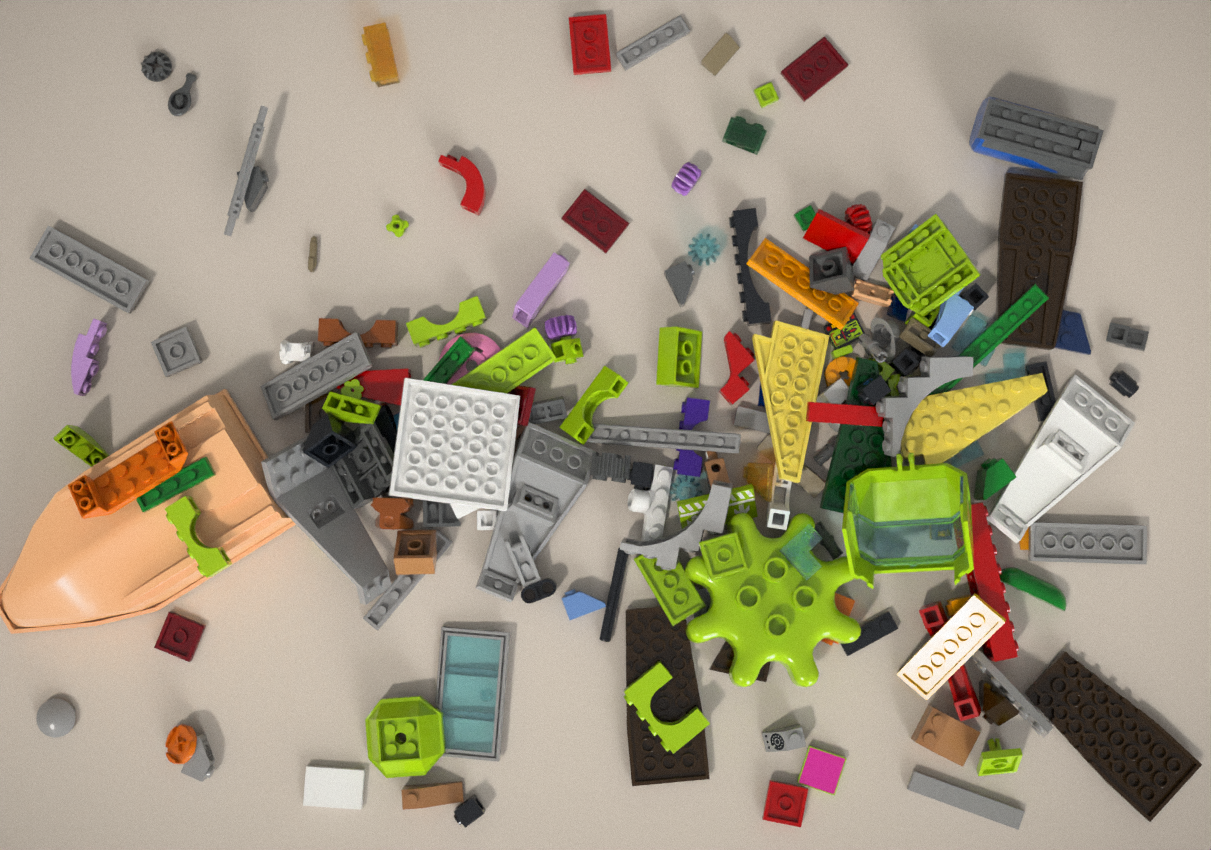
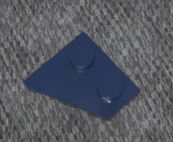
M1063 310L1055 348L1091 355L1081 314Z

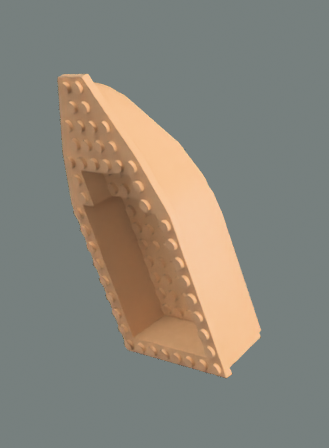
M223 389L215 395L204 396L87 469L54 495L33 525L16 563L0 587V616L11 634L97 626L159 611L212 578H206V576L199 572L197 561L195 558L192 559L187 552L188 547L186 543L182 542L176 534L178 530L175 525H172L166 518L167 512L165 508L184 496H191L201 511L195 525L198 539L208 547H223L233 564L296 525L270 496L261 461L267 459L268 456L227 389ZM170 421L174 423L188 452L182 469L207 457L216 474L145 513L142 512L135 499L113 514L85 519L81 518L68 488L69 484L84 475L93 480L154 443L158 440L154 431Z

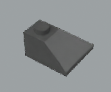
M846 247L809 256L811 288L835 295L854 290V275Z

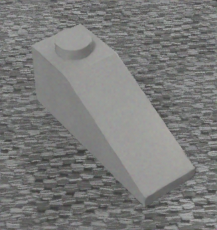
M880 219L873 224L872 231L869 233L870 238L852 266L855 277L867 281L895 229L894 226Z

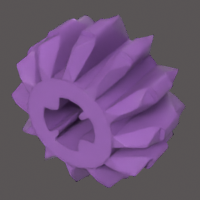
M690 162L685 163L674 178L672 188L678 194L687 195L699 180L701 170Z
M561 315L545 321V332L548 339L557 340L562 337H572L577 333V324L574 316Z

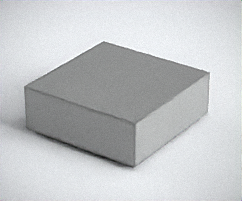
M804 310L800 323L801 328H809L813 314L812 310Z

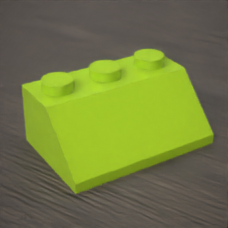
M660 327L656 385L699 388L702 331L682 327Z

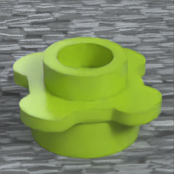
M393 215L392 221L386 225V229L389 232L392 231L396 237H402L409 223L406 220L400 219L399 215Z

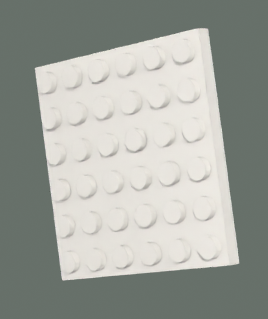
M404 378L389 495L507 511L520 396Z

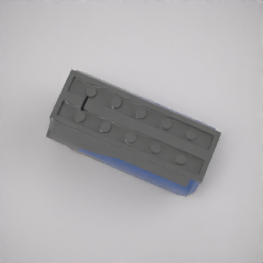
M989 96L983 100L979 107L970 135L969 145L975 153L1054 175L1082 180L1087 171L1093 168L1104 130L1099 129L1096 125Z

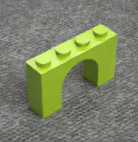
M659 660L624 689L625 695L623 697L630 706L632 704L635 705L638 709L636 713L642 721L647 720L650 724L648 728L654 736L659 735L662 739L660 743L667 752L671 750L674 754L710 723L697 706L675 722H664L655 717L650 708L652 696L659 688L673 678Z

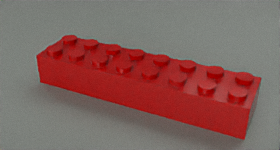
M972 502L974 569L969 574L966 573L970 595L977 594L1006 619L1005 623L982 645L983 652L989 660L994 662L1018 657L1019 646L1013 638L1012 632L1015 630L1013 622L1009 620L1008 616L1010 607L1004 598L1006 593L1005 585L1001 582L999 576L1001 574V567L999 563H996L995 555H997V549L995 544H992L991 536L993 532L986 518L988 517V510L986 505H983V502ZM960 517L955 522L959 546L962 549L964 547V538Z

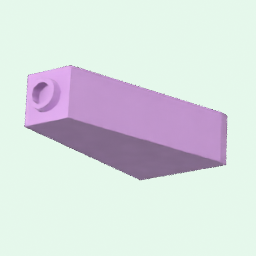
M553 253L516 303L512 318L526 328L531 325L567 272L570 263L564 256Z

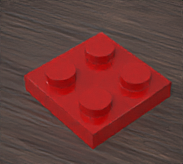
M769 780L762 819L801 827L808 788Z

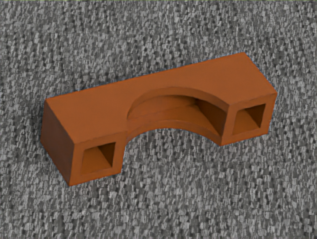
M319 318L318 341L324 343L323 346L330 347L351 335V333L346 331L341 320ZM376 320L374 326L368 332L360 334L365 348L381 345V348L391 349L392 345H398V322L396 320Z

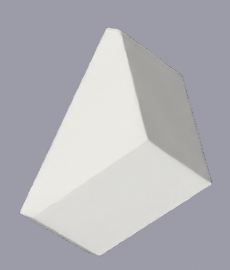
M840 378L819 393L816 402L841 404L847 398L849 386Z

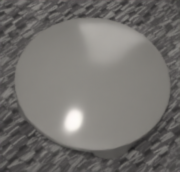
M57 698L44 702L40 706L36 717L39 729L49 737L56 738L68 734L75 723V707L67 701Z

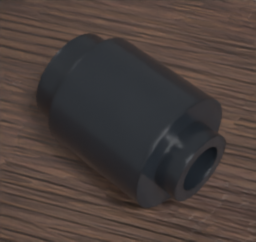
M1123 370L1120 372L1115 371L1109 377V380H1111L1109 385L1122 396L1130 398L1139 389L1137 382Z

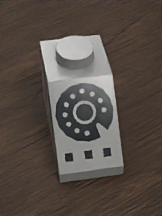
M800 724L761 732L766 752L789 751L806 747Z
M202 733L197 736L195 752L181 770V773L201 782L210 778L215 770V767H213L215 759L205 734Z

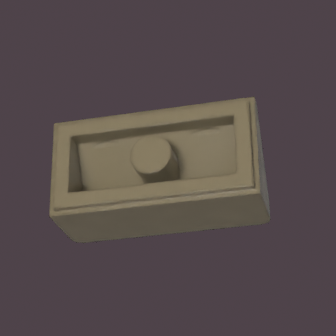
M726 32L702 59L701 65L716 76L740 47Z
M913 317L899 335L902 340L926 356H933L940 347L938 343L928 337L931 329Z

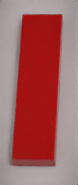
M809 401L807 403L806 421L882 427L883 417L878 416L875 406Z

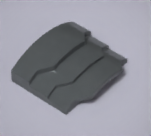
M375 422L374 424L361 423L353 431L358 447L331 466L353 509L365 506L373 501V498L379 497L390 489L394 453L386 438L382 437Z

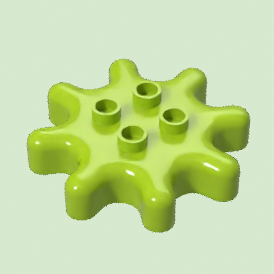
M737 513L727 524L728 534L737 531L749 569L747 571L710 581L703 556H694L686 564L685 573L688 579L705 587L710 593L711 598L708 611L689 621L686 626V635L690 641L698 644L714 638H721L727 641L734 651V659L730 667L729 677L731 682L738 687H748L754 684L762 666L770 661L782 664L786 668L791 681L796 686L810 687L817 682L819 677V671L813 658V650L816 644L823 638L842 644L856 641L861 634V627L858 621L841 613L835 605V592L838 587L855 579L850 575L847 556L832 561H822L814 555L810 542L815 530V522L806 513H799L788 521L787 530H784L782 536L778 538L763 536L758 531L753 518L747 513Z

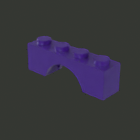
M686 398V402L682 401L681 413H684V419L679 422V430H692L698 423L707 421L710 400ZM676 449V451H679L678 459L675 458L673 470H677L676 474L700 477L702 457L693 450Z

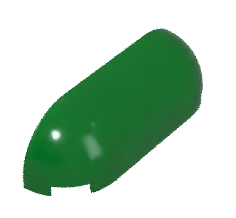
M1015 567L1001 570L999 575L1001 582L1065 612L1067 606L1066 597L1058 587Z

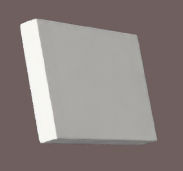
M307 765L303 806L361 810L365 769Z

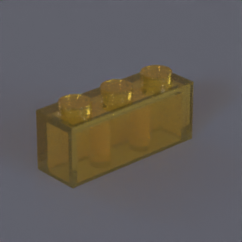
M386 23L363 27L364 34H361L364 46L367 45L368 52L365 55L367 63H371L372 70L369 71L371 81L375 82L377 87L400 83Z

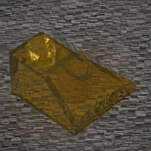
M748 462L746 466H743L742 477L746 478L745 482L748 485H753L754 492L763 502H771L774 463Z

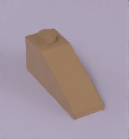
M462 781L405 785L401 790L403 810L427 808L464 801Z

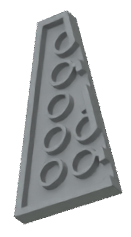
M978 649L971 656L977 662L976 666L983 673L986 672L990 677V681L997 688L1001 689L1004 697L1011 704L1017 707L1020 711L1019 715L1032 724L1031 727L1037 734L1043 738L1047 736L1053 729L1051 724Z

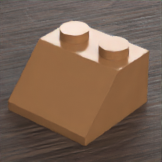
M436 530L397 531L393 558L396 575L435 574L437 561Z

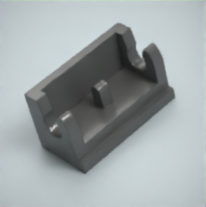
M564 397L533 402L529 422L538 424L567 418Z

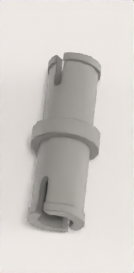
M866 333L859 336L860 340H858V343L865 348V352L868 355L873 356L878 363H882L887 359V353L880 348V344L877 341L872 340Z

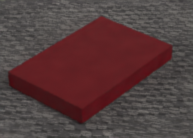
M824 36L782 70L780 74L805 102L849 65Z
M586 189L581 192L561 218V220L605 254H607L629 226L625 219Z

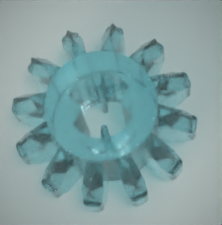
M699 234V240L693 237L692 241L694 244H689L688 248L692 249L688 252V255H695L692 258V262L699 259V266L702 265L703 261H705L706 266H709V259L712 262H716L715 256L720 255V252L716 250L720 248V244H714L717 240L715 237L710 241V234H707L705 239L702 234ZM703 246L707 247V251L705 254H703L701 250Z
M687 475L684 476L683 483L679 477L676 478L679 485L672 483L671 486L676 488V491L670 490L669 493H676L677 496L671 500L697 497L696 493H702V490L695 489L700 486V483L698 482L693 485L694 477L687 482ZM682 487L690 488L689 497L681 495Z

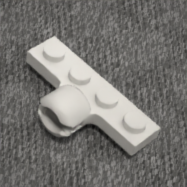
M653 464L648 490L633 489L629 493L628 509L632 512L644 514L642 541L657 540L663 536L673 467Z

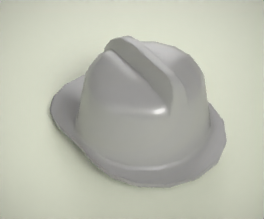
M874 318L870 325L873 340L877 341L880 344V348L887 353V359L884 362H890L896 353L895 344L900 339V329L894 319Z

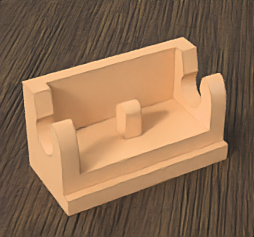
M855 279L854 290L851 292L850 297L887 308L891 305V296L894 291L891 288Z

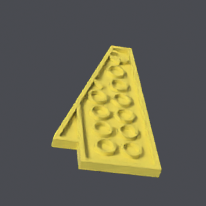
M1043 373L926 396L913 411L905 427L900 448L903 459H908L909 453H914V457L923 456L924 464L946 462L1046 394L1048 390Z

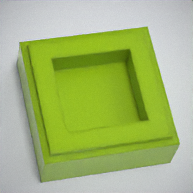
M772 82L753 91L761 108L779 100Z
M851 345L834 350L830 354L832 359H836L852 353L853 348Z

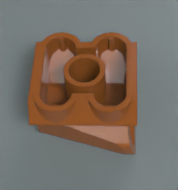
M373 498L371 506L380 513L375 520L377 528L398 530L412 529L414 527L413 519L405 514L415 507L413 499Z

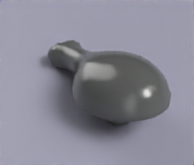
M188 73L184 85L174 91L169 97L168 109L172 115L182 116L189 110L191 106L190 89L193 82L197 79L196 75Z

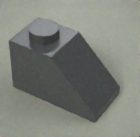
M259 166L252 169L244 197L246 207L251 212L256 211L268 189V174L266 170L263 171Z
M686 261L664 271V275L680 308L685 304L693 281V275H695L690 264L687 265Z

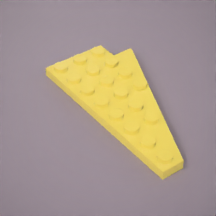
M775 320L770 338L754 334L752 341L779 479L799 483L812 422L806 421L808 401L816 402L830 335Z

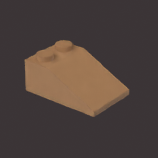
M928 704L911 739L963 767L981 732Z

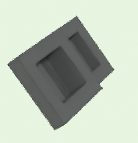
M1110 322L1106 342L1144 351L1149 332Z

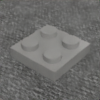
M188 327L181 328L151 342L165 377H170L202 363Z

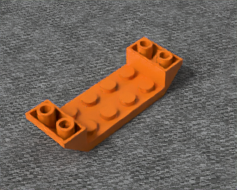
M172 421L154 431L158 439L157 441L93 480L84 475L68 485L81 518L113 514L181 471L188 452Z

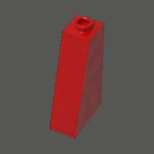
M404 368L364 371L348 381L351 382L353 379L359 380L360 386L364 388L363 392H361L363 398L401 406L404 378L411 379V370ZM344 383L337 386V389H340V392L341 389L345 387Z

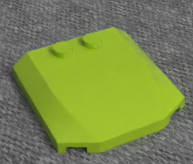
M937 214L933 215L881 255V260H883V277L903 306L922 316H926L981 275Z

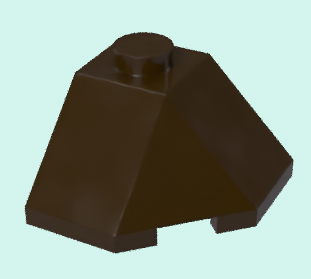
M979 681V704L982 709L981 712L984 714L982 717L990 725L994 723L1000 726L1020 713L1004 696L995 690L993 691L992 686L987 682Z

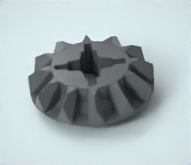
M159 51L151 52L149 55L144 56V60L141 62L142 73L147 79L154 82L165 80L172 70L169 57ZM157 61V63L162 67L156 68V70L154 71V68L150 65L155 64Z

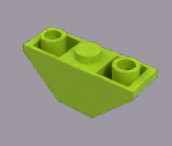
M66 425L53 438L57 443L91 467L110 456L92 436L78 426Z

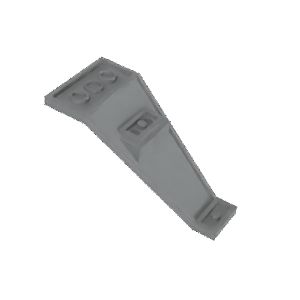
M528 422V426L524 428L512 464L507 511L499 510L483 567L476 585L477 589L506 601H513L520 578L504 540L508 538L510 544L513 545L521 541L519 534L523 533L533 560H535L587 486L591 473L592 455L596 451ZM525 497H528L530 502L526 501ZM542 504H545L547 509H544Z
M306 436L261 461L269 494L290 519L356 585L360 603L367 605L392 587L388 568L358 514L349 503L332 468H327L303 453L302 449L308 437Z

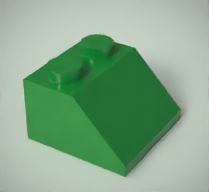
M989 458L980 464L981 468L977 470L974 499L987 500L1016 478V475L1003 458Z

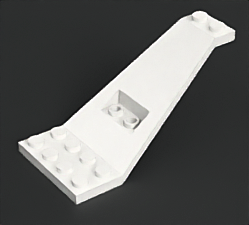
M1077 375L1072 376L1014 471L1016 478L1005 486L988 514L987 520L1015 543H1018L1029 526L1122 448L1135 422Z

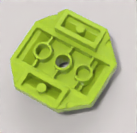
M422 696L381 699L365 719L368 759L386 778L426 775L446 752L443 713ZM399 733L406 735V742H402L399 739Z

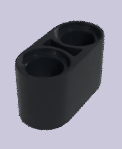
M551 578L543 579L524 587L521 591V598L525 603H534L547 598L555 593L557 584ZM545 582L552 583L553 591L545 592L543 584ZM527 589L534 590L535 597L533 599L525 597Z

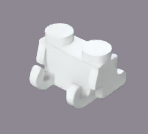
M283 340L280 343L279 351L281 363L291 364L293 361H300L302 363L313 357L314 342L291 343L288 340Z

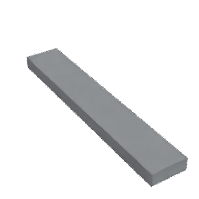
M439 530L436 531L437 560L453 543ZM426 574L399 575L392 583V587L385 591L363 619L378 631Z
M914 770L907 789L1017 830H1019L1025 813L1022 809Z

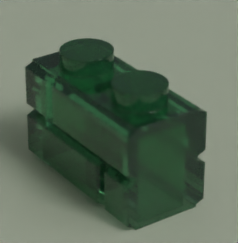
M740 116L731 117L722 142L757 155L767 130L761 124L753 123L752 125L746 123V119Z

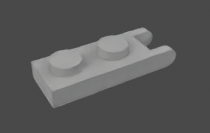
M520 533V542L511 545L508 538L504 541L522 586L526 587L541 581V577L523 533Z

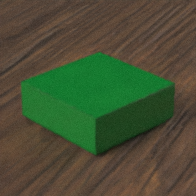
M810 205L794 214V218L803 232L808 229L816 213Z

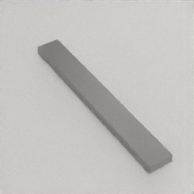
M592 423L595 430L587 440L588 443L740 454L741 434Z

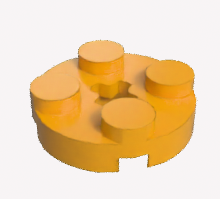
M844 356L832 360L824 372L827 387L841 378L839 375L840 371L848 373L847 376L849 378L848 380L844 379V381L850 386L856 360Z

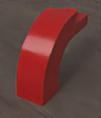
M441 155L438 160L440 166L458 173L466 180V192L460 204L462 209L479 216L486 197L485 184L479 170L464 156H461L459 162H457L458 159L451 155Z

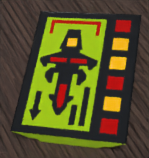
M855 312L852 313L842 330L831 323L823 326L826 335H830L829 341L835 350L858 340L859 336L865 333Z

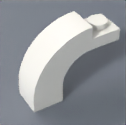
M776 461L770 482L766 523L767 527L787 530L792 482L779 479Z

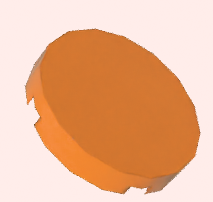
M184 724L178 727L175 726L168 734L165 747L168 748L166 757L170 762L185 764L193 756L197 737L191 726Z

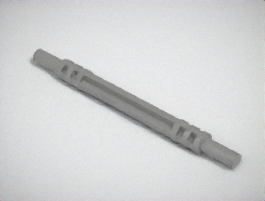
M260 106L256 123H253L227 214L229 218L224 235L232 236L236 219H239L265 128L263 125L268 108L265 106Z

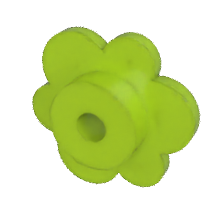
M359 380L346 381L344 383L345 387L341 389L342 395L360 400L362 397L361 392H363L364 388L360 386Z

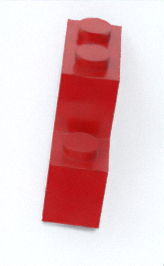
M729 331L724 337V344L730 376L726 385L719 392L730 405H733L750 390L748 388L750 384L743 376L740 378L738 374L754 362L755 359L753 358L754 353L748 347L744 348L740 343L742 341L735 332L732 334Z

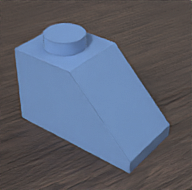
M575 589L565 592V596L562 597L569 620L606 607L604 601L582 591L576 592Z

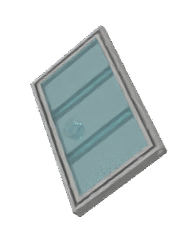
M441 627L435 708L443 713L446 752L442 756L500 761L510 632Z

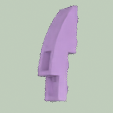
M93 319L87 335L79 333L73 351L71 364L72 386L74 394L85 396L90 391L91 380L99 370V361L93 359V356L98 353V344L106 334L107 323L97 319Z

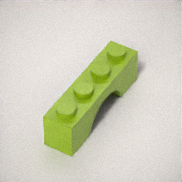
M475 296L460 302L457 316L447 324L436 325L429 322L423 316L407 322L406 325L413 344L422 348L430 345L432 340L437 339L441 341L448 338L450 333H462L466 331V327L472 325L473 327L481 326L487 318L479 297Z
M604 365L559 428L584 445L595 430L592 424V417L596 408L607 399L618 398L628 385V382Z
M184 496L165 508L167 520L172 525H175L178 530L176 531L178 538L186 543L188 554L192 559L195 558L198 563L197 568L203 576H206V578L213 577L233 564L223 547H208L198 539L195 525L201 511L191 496Z

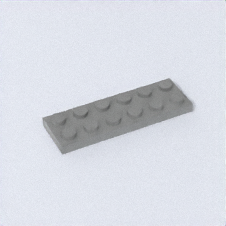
M50 226L46 228L29 258L129 314L132 313L149 283L147 279Z
M355 332L260 387L272 419L277 421L368 370L373 365L360 334Z
M1034 522L1029 526L1028 561L1147 564V526Z

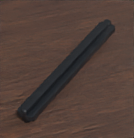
M620 547L617 552L600 633V640L604 642L611 641L629 555L624 550H620Z

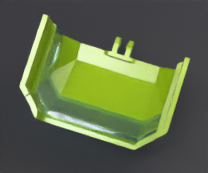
M909 453L908 461L910 466H903V457L901 454H897V467L866 469L847 481L842 532L850 575L857 580L859 578L867 583L868 587L874 589L875 574L954 570V582L956 585L961 581L963 575L969 574L974 569L971 499L966 472L948 463L915 465L914 453Z

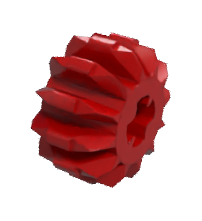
M855 204L845 210L844 219L846 223L868 234L872 231L871 216L865 205Z

